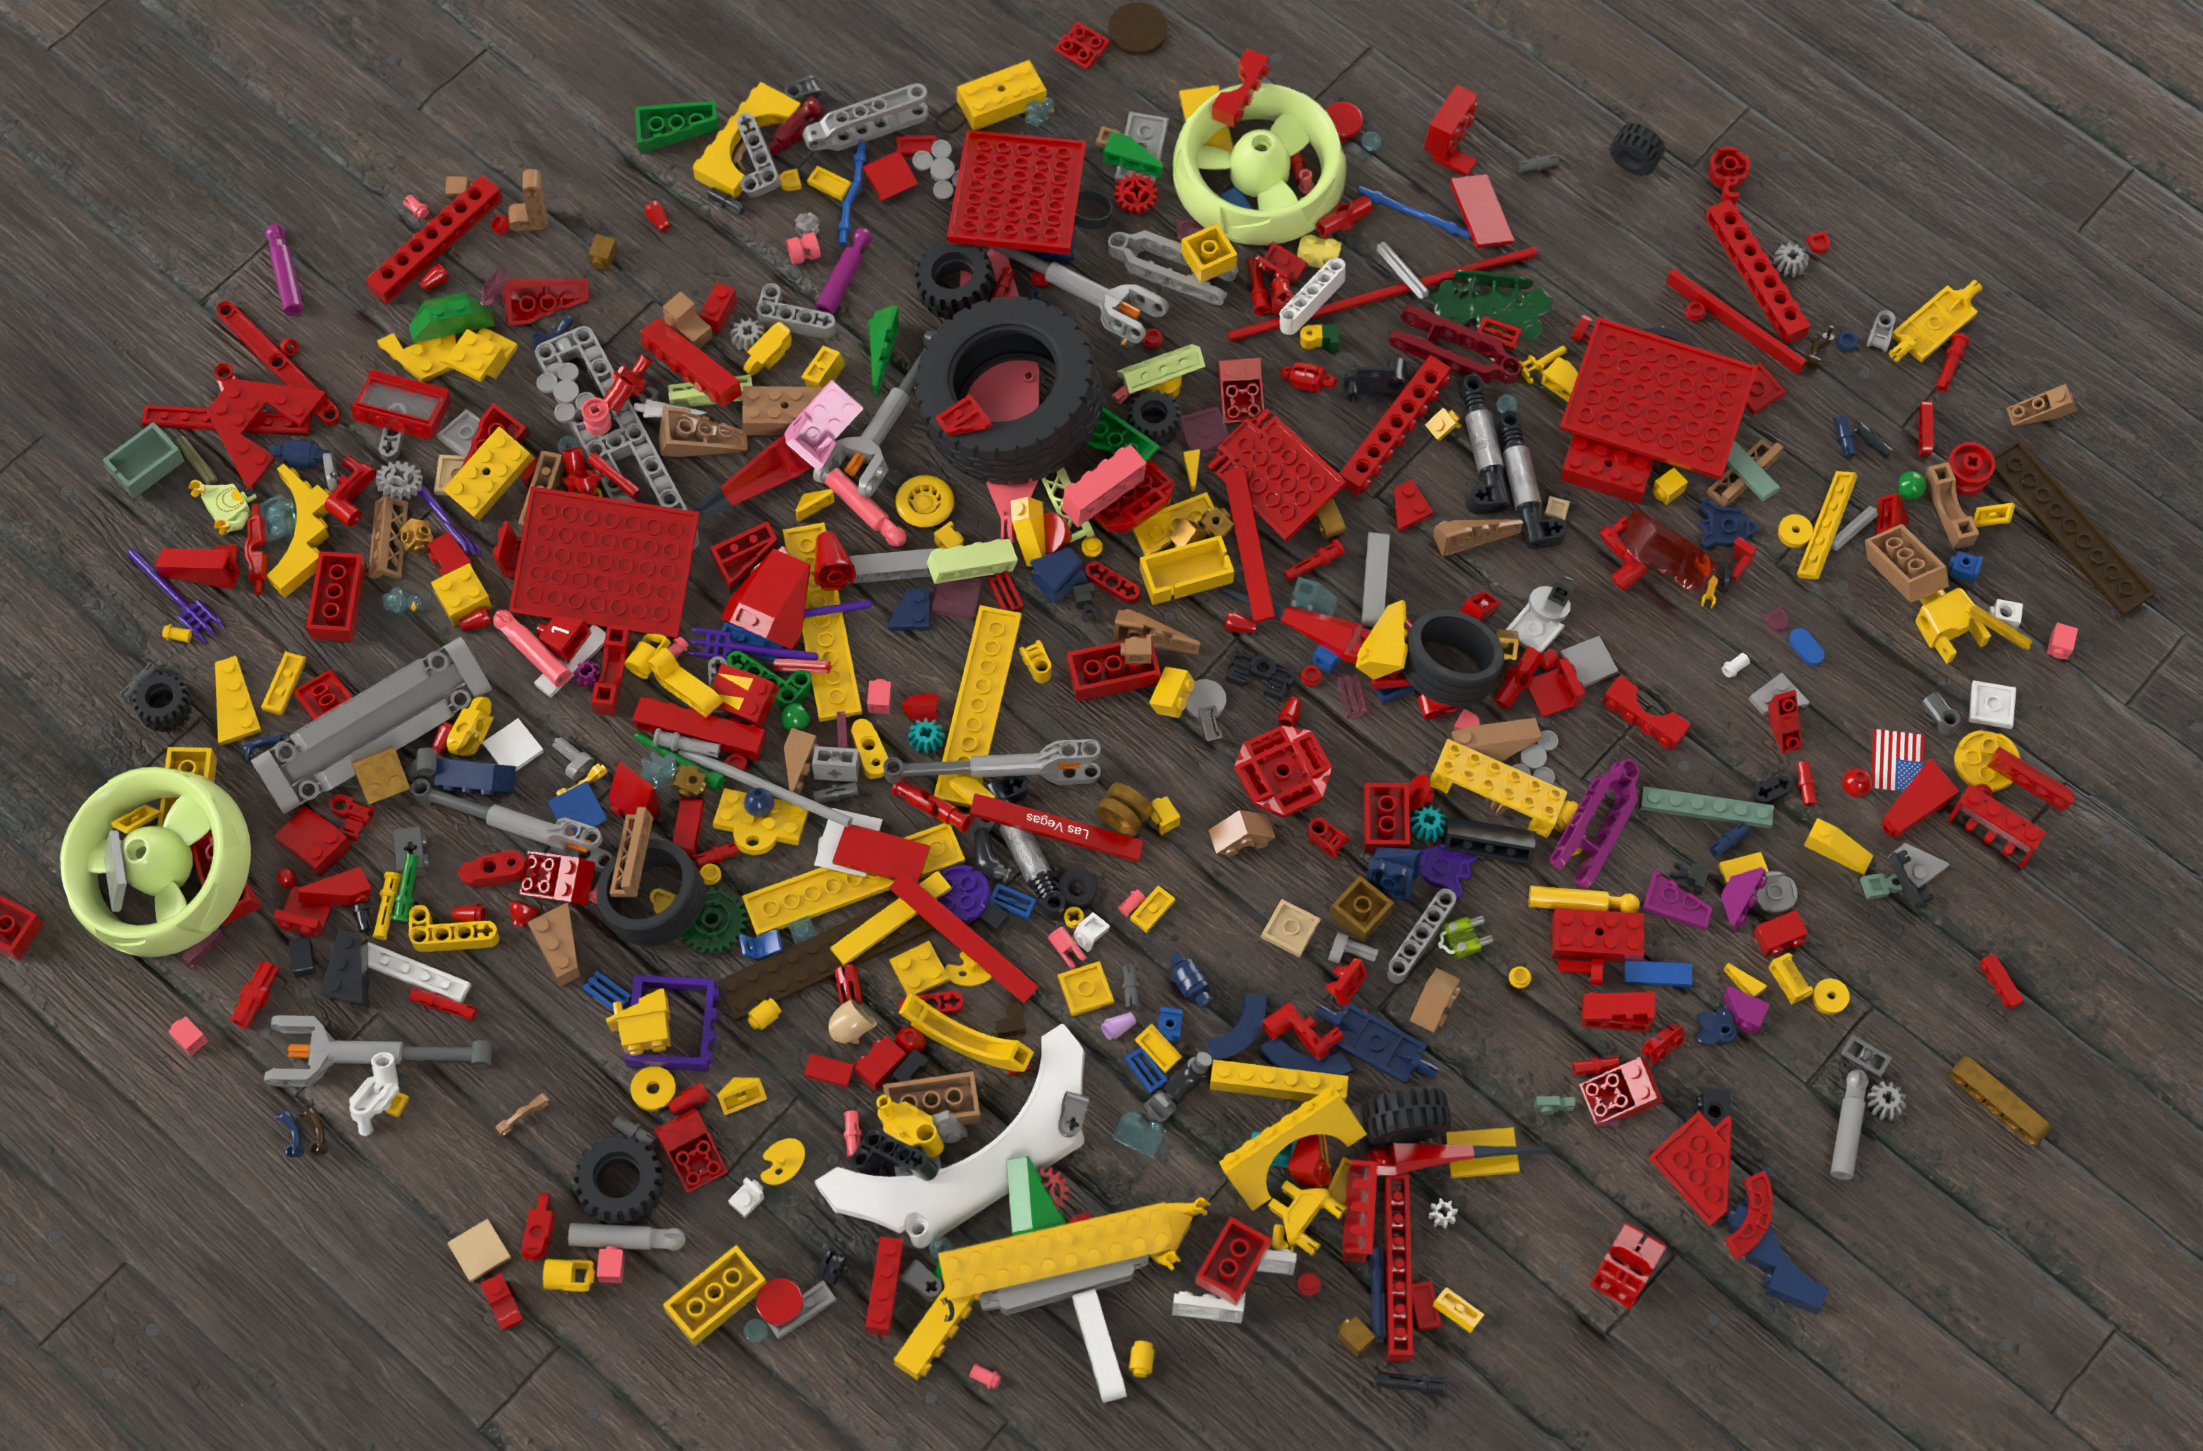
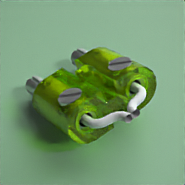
M1466 916L1442 925L1443 932L1440 934L1441 941L1438 943L1440 949L1444 948L1447 953L1452 954L1457 960L1480 952L1481 946L1493 943V938L1489 935L1478 939L1476 933L1474 934L1473 927L1485 922L1483 916L1471 920ZM1443 936H1445L1447 943L1449 942L1450 950L1447 946L1442 945L1444 943Z

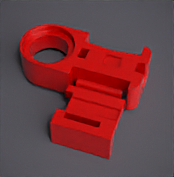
M336 795L330 800L332 814L344 819L346 822L344 827H340L339 831L349 840L358 843V836L363 826H368L375 815L374 806L372 805L368 808L356 804L354 798L345 795ZM338 802L346 803V807L342 810L334 808Z

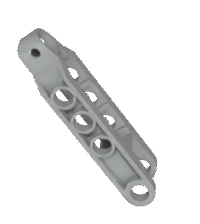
M916 83L829 112L820 122L807 126L804 129L803 138L810 150L831 149L840 151L857 145L860 141L866 142L922 123L928 117V107L924 103L927 99V90L924 85ZM918 91L921 92L922 95L919 97H915L912 95V93ZM877 104L884 105V108L879 110L876 109L875 106ZM915 110L923 111L921 115H915L913 112ZM858 111L866 112L863 116H858L855 113ZM839 117L847 118L845 122L837 121ZM882 122L885 123L886 126L883 128H879L876 126V124ZM859 129L867 130L865 134H859L857 131ZM841 135H846L849 137L847 140L844 141L839 139Z
M1146 230L1132 235L1117 232L1109 237L1108 253L1111 257L1123 261L1128 273L1214 305L1223 304L1227 292L1211 285L1207 281L1200 284L1194 273L1186 276L1173 271L1172 268L1167 269L1156 265L1153 261L1148 262L1137 258L1139 252L1147 251L1190 267L1181 254V243ZM1236 266V268L1216 277L1226 281H1233L1239 269Z

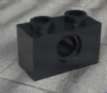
M1703 1089L1700 1096L1696 1098V1109L1700 1110L1714 1128L1728 1115L1731 1117L1730 1090ZM1708 1111L1716 1112L1719 1117H1711Z

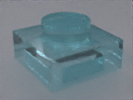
M809 916L787 924L795 945L816 936Z

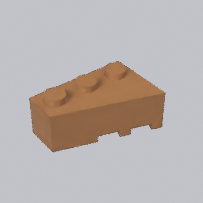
M568 902L529 921L530 931L559 985L563 986L580 977L572 915Z

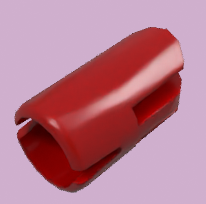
M852 964L845 965V971H842L841 966L835 969V976L841 1005L846 1002V998L847 1001L851 999L856 1002L857 1000L858 1004H862L856 966Z

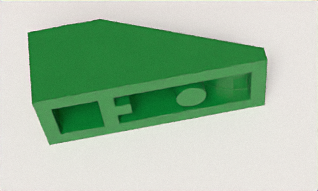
M1111 132L1104 149L1105 163L1157 178L1162 177L1163 164L1131 137L1123 133Z

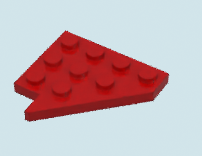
M1698 1111L1648 1158L1705 1222L1712 1226L1728 1212L1732 1118L1728 1115L1714 1128L1704 1115Z

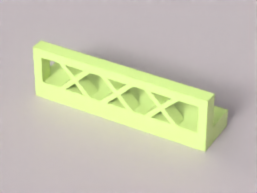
M1190 344L1118 370L1117 374L1118 377L1124 380L1127 393L1130 394L1203 368L1205 363L1200 347Z
M750 375L736 376L740 380L742 395L732 402L743 401V386H752ZM691 383L668 385L671 405L689 408L717 404L713 403L703 392H699Z
M1063 467L1057 471L1058 475L1055 482L1046 480V478H1042V481L1057 514L1062 515L1068 520L1070 529L1073 521L1061 513L1063 499L1054 497L1057 487L1065 490L1071 484ZM1089 520L1081 525L1083 530L1071 534V542L1085 535L1087 538L1096 537Z

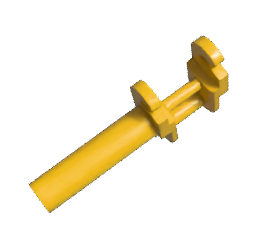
M1561 346L1537 361L1535 357L1529 355L1528 360L1523 363L1519 361L1522 370L1521 375L1529 384H1532L1533 378H1529L1530 374L1528 372L1536 369L1543 375L1546 371L1544 366L1555 360L1558 356L1560 357L1567 353L1566 348ZM1531 363L1533 366L1527 369L1526 365Z

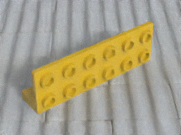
M1447 739L1430 777L1431 787L1446 794L1452 783H1455L1532 817L1528 830L1536 831L1537 834L1548 838L1556 824L1567 795V791L1450 739Z

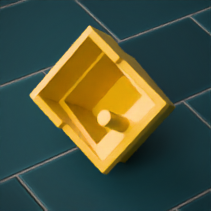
M659 989L638 999V1004L623 1010L622 1002L613 1003L614 1015L607 1018L606 1022L611 1032L619 1031L625 1053H630L631 1056L643 1054V1050L652 1049L653 1052L666 1050L667 1046H671L668 1021L671 1018L668 998L664 989Z

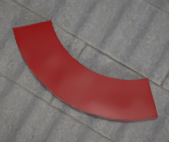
M1765 1171L1743 1181L1748 1193V1213L1742 1226L1724 1240L1735 1261L1748 1254L1760 1242L1771 1221L1773 1194Z

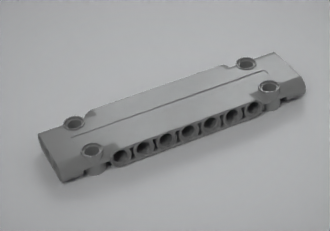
M459 637L437 651L431 652L427 657L410 663L298 729L288 739L278 742L273 748L252 759L251 762L282 813L286 814L304 802L314 799L319 793L329 791L356 775L351 761L391 746L395 748V751L453 717L455 712L469 706L476 697H482L492 691V687L466 643ZM435 656H440L442 664L436 668L432 665V660ZM462 693L464 701L457 705L454 697L456 694ZM283 746L290 747V754L287 757H281L279 754V750ZM311 783L313 785L312 793L308 795L303 794V786Z

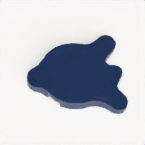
M1704 500L1700 505L1701 511L1709 518L1701 520L1699 524L1704 533L1700 540V546L1703 549H1708L1715 545L1733 547L1738 537L1746 541L1758 531V525L1748 517L1746 519L1739 509L1718 507L1709 500Z

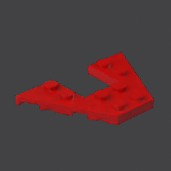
M231 379L207 409V414L247 489L249 487L253 489L276 460L270 453L243 436L266 405H269L302 427L326 396L325 391Z

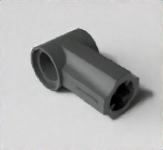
M1938 692L1928 695L1922 701V705L1938 724L1939 732L1945 736H1951L1956 733L1961 720L1959 713L1951 709Z
M422 748L417 751V758L405 768V776L408 777L410 782L436 774L437 751L431 748Z

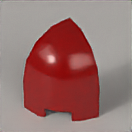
M917 694L910 696L902 703L903 711L915 722L919 720L921 723H924V719L927 718L928 723L934 719L937 723L939 694Z

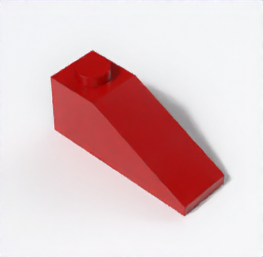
M358 867L298 888L297 901L300 903L341 906L361 904L370 899L371 886L362 868Z

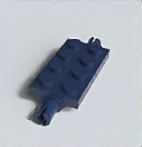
M1323 1003L1319 1004V1008L1316 1009L1314 1016L1330 1023L1332 1029L1338 1027V1032L1341 1031L1344 1035V1039L1333 1045L1334 1047L1404 1085L1415 1070L1434 1080L1440 1067L1422 1058V1054L1427 1047L1426 1044L1350 1003L1339 1012L1323 1005Z

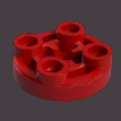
M1337 102L1326 109L1335 125L1340 142H1345L1347 139L1354 137L1361 130L1363 117L1360 110L1353 104Z
M1053 512L1043 514L1046 555L1062 550L1072 539L1066 519L1062 515Z
M782 1278L773 1279L765 1283L760 1288L756 1297L758 1313L764 1321L774 1327H780L794 1321L803 1311V1297L799 1287L794 1282Z

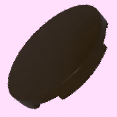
M1140 2L1126 4L1118 8L1109 21V35L1112 43L1120 51L1130 55L1155 52L1164 44L1167 38V20L1159 9L1150 4Z

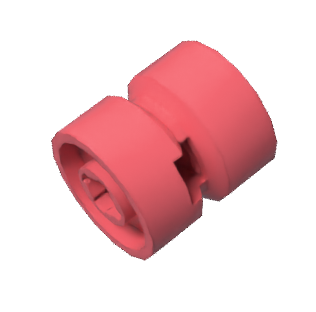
M814 232L802 235L801 239L794 237L786 240L787 250L793 265L804 263L806 258L810 261L821 258Z
M596 397L586 400L581 408L586 430L592 435H604L610 430L612 425L608 404L605 400Z

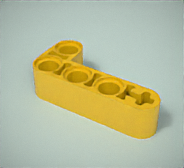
M665 647L647 661L655 678L666 690L703 716L707 717L723 703L720 696L713 689L681 668L672 653Z
M414 906L409 913V938L414 949L418 952L490 948L497 945L500 939L496 925L491 921L433 925L432 917L425 906ZM419 916H426L424 920L416 921ZM464 933H470V934H471V935H470L468 938H466V939H462V938H461V936H462ZM448 935L445 940H438L440 936ZM420 936L426 937L422 942H416Z

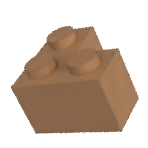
M681 291L663 306L665 323L698 349L713 338L711 327L697 315L695 303Z
M1242 810L1237 811L1209 829L1216 854H1223L1228 857L1236 855L1239 852L1238 850L1245 846H1253L1258 849L1266 847L1269 841L1276 838L1268 814Z
M1436 968L1423 989L1410 1021L1432 1032H1435L1438 1026L1442 1027L1448 1016L1444 1014L1446 1008L1452 1007L1461 991V988L1458 987L1461 979Z

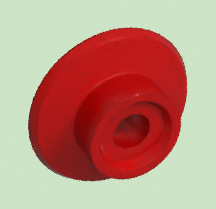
M1420 774L1409 784V810H1418L1423 805L1427 807L1433 800L1434 789L1431 787L1428 776Z

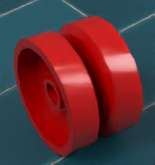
M1965 442L1958 445L1952 450L1947 460L1956 478V494L1962 496H1974L1981 493L1986 488L1995 469V459L1992 453L1983 445L1975 442Z

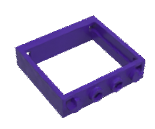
M634 975L631 1006L638 1004V999L644 997L645 987L705 990L707 994L700 1058L642 1054L631 1056L630 1053H625L626 1066L628 1068L656 1066L666 1070L708 1072L709 1064H712L714 1052L710 1051L711 1043H715L716 1038L713 1022H717L718 1008H715V1000L719 1001L720 987L716 986L715 979Z

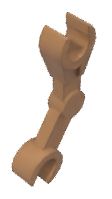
M545 1093L540 1094L529 1105L519 1108L510 1119L501 1121L495 1128L500 1134H508L513 1129L512 1125L520 1118L525 1117L531 1111L534 1112L549 1105L548 1101L550 1099Z

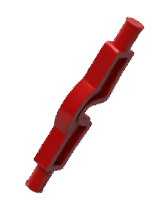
M253 504L251 505V517L247 519L248 538L245 543L244 553L246 560L249 562V581L254 583V594L261 595L263 594V581L267 580V554L263 551L256 552V550L264 545L267 539L265 519L260 516V505Z

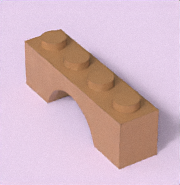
M1949 462L1928 467L1924 476L1927 489L1953 550L1973 546L1979 532L1972 516L1965 515L1959 505L1956 494V478Z

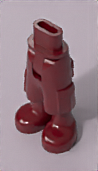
M810 96L798 113L793 112L786 119L785 123L776 129L774 137L772 136L770 138L771 141L767 144L772 157L779 152L783 153L795 143L801 141L804 129L811 124L820 122L826 116L822 112L824 110L822 105L814 97Z

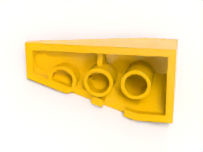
M1401 600L1387 606L1358 652L1356 668L1372 679H1377L1404 668L1408 652V645L1404 642V637L1407 636V630L1404 629L1406 621L1405 601Z

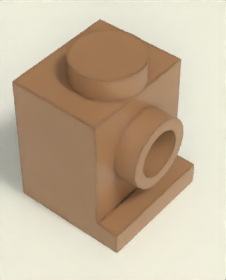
M1151 634L1143 639L1141 637H1131L1130 639H1125V643H1121V656H1125V664L1151 663Z

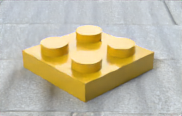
M930 941L889 960L907 996L908 994L921 995L949 981V976Z

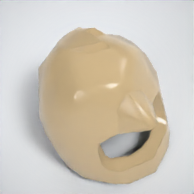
M850 999L833 1013L829 1020L828 1029L834 1041L844 1044H859L858 1038L865 1032L873 1029L877 1025V1021L870 1017L855 1001Z

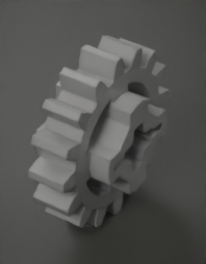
M396 461L394 465L388 462V467L382 465L381 470H377L376 485H378V491H383V496L389 494L391 499H394L395 496L399 500H402L404 496L410 499L411 494L416 496L417 490L421 491L423 476L420 475V470H415V465L409 467L408 462L400 464L399 461Z

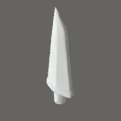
M646 399L645 404L635 403L634 410L636 412H644L643 417L646 418L662 417L663 407L685 408L697 416L707 413Z

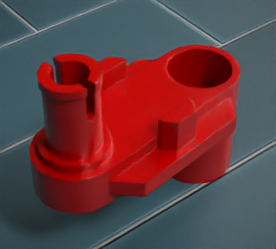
M641 354L633 368L626 369L627 366L622 365L612 373L611 377L615 381L603 397L609 409L620 412L631 394L640 395L646 390L645 384L647 381L643 375L653 362L651 358Z
M582 447L562 451L567 475L562 478V482L568 486L569 492H575V487L582 491V494L596 496L594 489L599 486L598 481L602 477L595 470L586 468Z
M347 455L348 461L343 458L341 465L353 474L349 477L342 474L337 479L340 486L327 498L324 508L347 527H352L360 520L362 511L351 502L374 480L376 470L369 464H360L351 455Z
M1626 515L1612 527L1606 526L1598 533L1603 542L1624 563L1620 569L1610 576L1615 585L1623 592L1648 572L1645 564L1635 555V551L1632 549L1634 544L1629 538L1624 541L1620 539V536L1634 525L1630 519L1628 520Z
M1291 1003L1285 1004L1261 1021L1263 1029L1272 1040L1292 1029L1299 1040L1318 1061L1329 1054V1048L1344 1039L1343 1033L1341 1031L1338 1032V1027H1334L1323 1037H1318L1312 1029L1316 1026L1315 1021L1310 1016L1304 1020Z

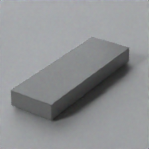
M824 1280L802 1294L803 1311L794 1321L780 1327H774L767 1323L778 1340L837 1301Z

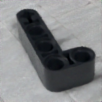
M879 1130L868 1132L851 1158V1164L858 1171L872 1176L879 1172L885 1161L924 1181L934 1179L939 1170L938 1165L924 1152Z

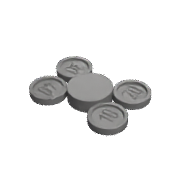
M938 140L932 145L931 152L936 158L934 161L931 154L926 151L916 152L912 160L913 166L920 171L930 168L931 177L937 181L933 187V193L939 200H948L952 197L953 186L948 181L952 179V183L956 187L959 170L954 173V164L951 160L947 159L951 155L952 149L951 145L944 140Z
M564 363L558 368L557 373L561 380L560 382L551 373L540 375L536 381L537 387L541 392L551 393L554 391L555 399L559 403L554 410L556 419L562 423H568L575 418L576 411L572 404L575 403L577 409L581 411L584 402L595 397L589 392L579 393L577 384L573 382L578 378L579 371L573 363Z
M1544 730L1540 732L1542 739L1536 742L1537 745L1532 744L1521 752V764H1515L1512 767L1531 775L1530 771H1535L1534 777L1553 785L1555 774L1550 768L1544 767L1547 760L1546 752L1553 751L1557 747L1558 737L1554 732Z

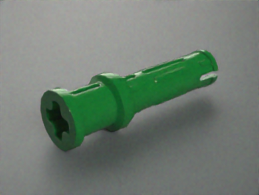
M406 853L399 894H396L394 897L396 904L391 919L409 922L411 904L414 903L412 892L420 855Z

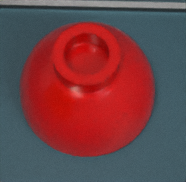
M1853 768L1843 775L1841 785L1848 795L1863 797L1870 792L1872 780L1869 773L1865 770Z
M518 900L510 901L509 911L513 918L512 924L525 928V925L537 918L540 913L539 909L533 905Z
M906 1026L896 1034L895 1044L906 1052L908 1057L913 1050H917L919 1053L924 1050L926 1038L921 1031L913 1026Z

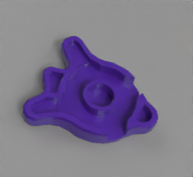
M1438 844L1430 849H1418L1421 851L1420 873L1424 880L1435 887L1452 890L1456 895V900L1460 899L1463 895V890L1459 880L1470 879L1471 871L1469 866L1477 860L1478 856L1444 850V844Z

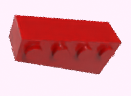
M207 832L201 839L190 845L202 886L207 879L213 859L214 842L213 834ZM247 881L234 909L222 925H226L263 907Z

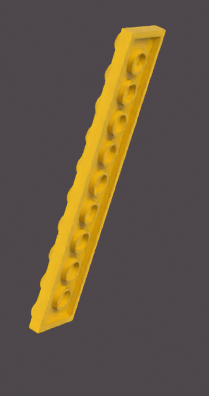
M825 523L783 530L785 546L791 556L811 565L805 609L840 604L838 590H823L814 581L816 538L819 534L826 531ZM842 612L804 618L802 634L806 651L818 653V660L830 661L832 666L829 674L810 673L819 722L861 715L862 709Z
M979 606L942 762L970 761L971 756L989 755L1022 613ZM960 774L939 775L934 796L953 805L971 808V805L949 786L950 780ZM984 777L975 779L982 784Z
M943 823L904 837L908 840L930 845V851L921 878L932 875L936 871L940 872L949 867L965 863V858L951 824ZM821 867L743 895L742 899L758 937L774 929L780 930L888 891L894 881L868 873L863 877Z
M1162 1202L938 1253L947 1299L951 1300L1175 1249L1166 1203Z

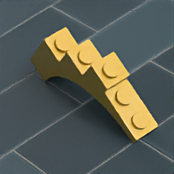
M283 463L277 470L281 479L294 496L297 507V523L288 551L279 564L267 574L271 586L286 598L316 573L319 550L316 547L329 537L327 532L328 525L322 518L329 513L324 508V504L331 493L326 488L323 490L318 484L312 488L307 481L302 482L296 470L292 467L289 469Z

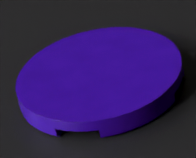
M957 865L944 869L941 875L951 886V890L940 897L938 901L965 924L974 921L985 911L990 901L991 890L986 877L981 872L975 870L974 867Z

